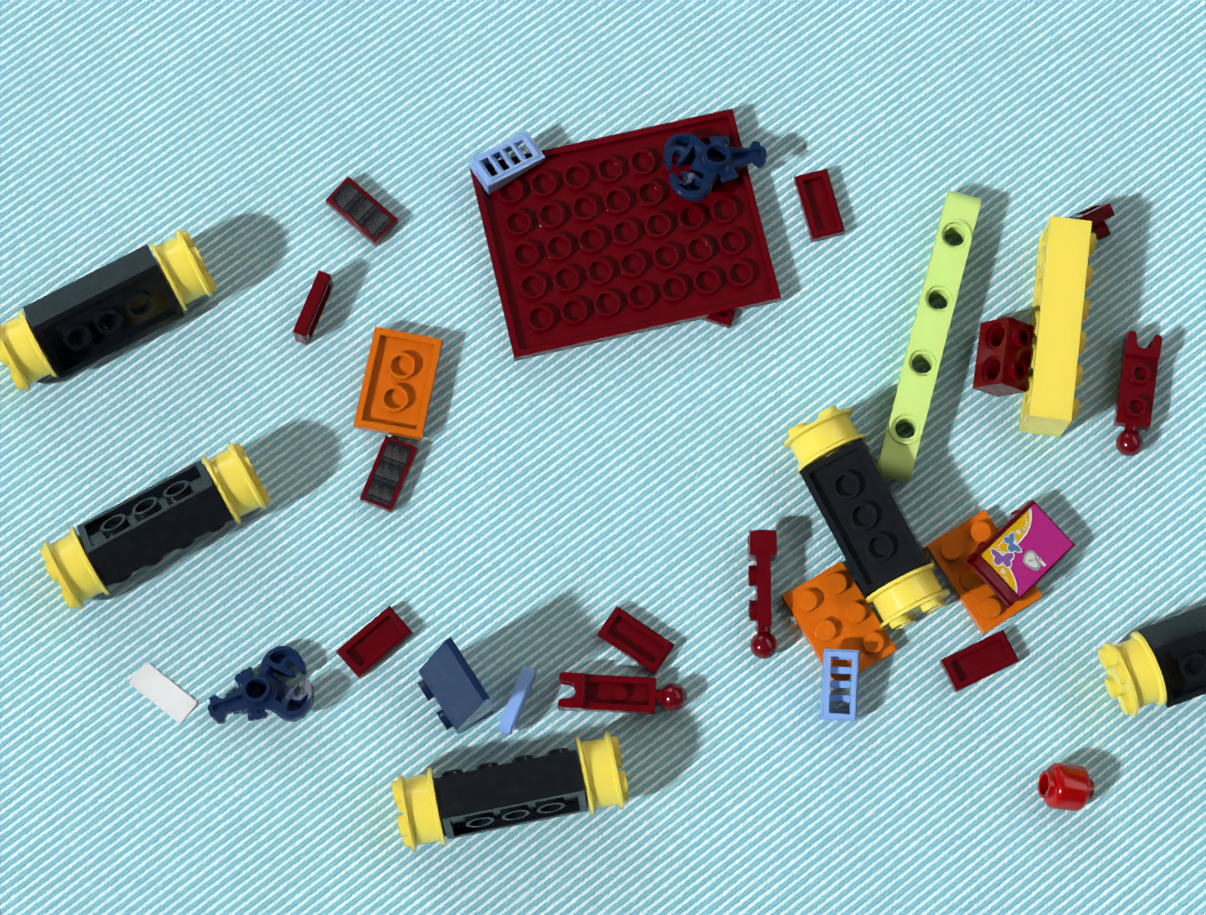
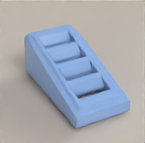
M525 131L481 153L469 162L471 170L488 195L544 161L545 156L528 131ZM523 143L532 154V157L528 159L518 147ZM512 150L520 160V163L516 165L508 155V152ZM502 157L509 168L503 170L497 159ZM491 164L497 175L492 177L486 166Z
M823 650L821 720L857 721L860 650ZM831 659L851 660V667L831 666ZM830 673L850 674V681L830 680ZM830 687L849 688V695L830 694ZM829 701L849 702L848 709L829 708Z

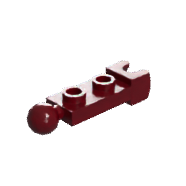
M1135 331L1127 332L1123 340L1122 362L1113 425L1125 427L1124 431L1116 439L1118 451L1125 456L1137 455L1142 450L1143 439L1138 433V429L1148 431L1151 425L1158 360L1160 359L1162 337L1160 335L1154 336L1147 349L1138 346Z
M750 530L748 536V561H754V566H748V586L755 587V600H749V621H755V629L757 631V634L751 639L750 648L752 653L761 659L772 657L778 648L777 639L771 634V561H775L777 555L776 530Z
M573 672L559 673L560 683L572 686L576 691L571 698H561L558 700V710L655 715V703H661L667 710L676 711L681 709L687 700V693L679 684L670 683L662 689H656L655 677L594 675Z

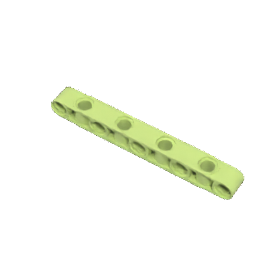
M948 190L877 462L887 478L906 483L910 481L982 198ZM955 235L960 239L961 244L952 246L946 242L945 236ZM933 297L939 298L944 302L945 308L935 309L929 304L928 300ZM915 361L925 362L928 365L929 371L927 373H918L913 369L912 363ZM906 425L912 430L913 436L902 438L896 433L895 427Z

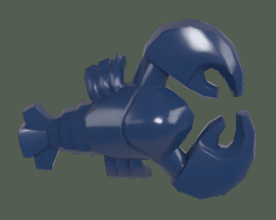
M689 133L676 134L669 138L664 146V163L667 169H672L674 157H679L676 163L679 168L693 154L696 156L691 164L690 172L680 171V179L685 181H680L674 172H670L669 183L673 191L680 198L691 202L703 201L710 195L716 179L720 178V181L723 183L732 181L739 176L736 172L737 170L747 167L751 163L759 169L764 167L767 159L765 147L760 146V142L753 141L750 148L729 147V138L726 136L709 137L711 144L707 146L698 137Z
M277 646L269 650L261 660L258 675L254 676L253 668L248 667L235 675L234 679L239 688L234 689L233 692L227 694L223 699L215 694L209 698L208 711L210 716L218 724L225 723L227 714L248 712L249 721L266 718L268 713L265 710H271L284 721L296 722L305 718L312 709L315 700L314 687L308 679L304 680V691L298 696L301 689L298 683L291 687L287 693L288 687L286 684L273 677L275 672L287 678H296V673L289 670L291 666L298 668L300 673L305 676L307 673L306 664L300 654L289 646Z

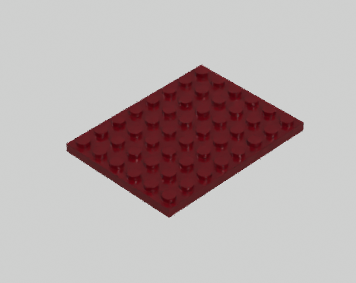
M733 109L542 150L541 152L545 156L544 161L488 195L470 168L514 361L780 302L781 296L748 168L743 167L736 172L739 176L732 181L723 183L720 181V178L716 179L707 198L703 201L691 202L680 198L673 191L669 183V173L674 172L680 181H685L680 179V171L690 172L691 164L696 155L693 154L679 168L676 164L679 157L673 158L671 170H668L664 163V146L668 139L676 134L689 133L698 137L707 146L711 144L709 137L726 136L729 138V147H742ZM531 153L524 154L527 159L532 157ZM517 156L511 157L515 165L520 163ZM503 159L497 160L503 170L509 168ZM491 164L486 166L492 177L497 175Z

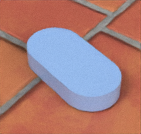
M523 666L498 727L499 732L509 736L513 734L535 681L536 670Z

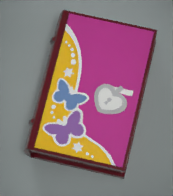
M1029 500L1018 510H1014L1010 517L985 541L978 544L977 549L968 556L966 562L1005 605L1010 608L1051 570L1075 544L1035 501Z

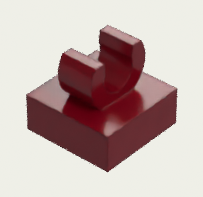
M1097 203L1069 218L1092 221L1091 233H1096V239L1099 241L1111 235L1104 220L1115 214L1110 203Z

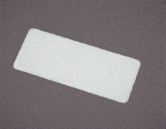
M145 662L129 681L131 686L177 723H182L197 704L196 700L148 662Z

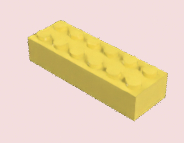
M1050 216L1039 237L1030 325L1034 326L1027 390L1023 393L1019 432L1060 437L1067 427H1071L1072 419H1077L1079 399L1074 398L1076 386L1081 384L1083 366L1077 365L1079 352H1084L1086 343V332H1081V325L1083 319H1087L1090 303L1089 299H1084L1086 286L1090 287L1093 274V266L1087 265L1089 254L1094 253L1096 244V233H1091L1092 221Z

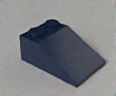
M448 638L421 667L419 674L423 680L417 684L428 701L435 698L441 710L436 712L446 730L448 731L453 727L456 733L460 734L493 713V708L487 692L452 638Z

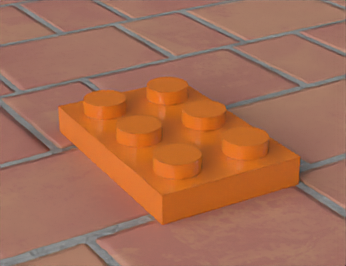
M375 327L354 420V428L422 441L443 345L442 339Z
M985 509L925 547L982 635L1043 597L1034 585L1019 601H1016L1008 608L967 564L968 556L977 549L978 544L985 541L997 530Z
M842 561L786 593L781 598L822 665L824 649L860 650V674L897 651L886 631L881 629V623ZM831 659V666L851 667V660ZM830 673L831 680L848 681L850 680V674Z

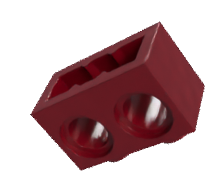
M1011 317L981 322L973 389L996 397L1026 392L1034 326Z

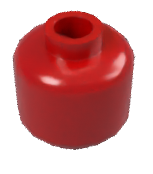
M1053 763L1047 770L1041 773L1038 781L1039 796L1044 799L1050 808L1079 811L1093 797L1094 782L1089 778V774L1083 766Z

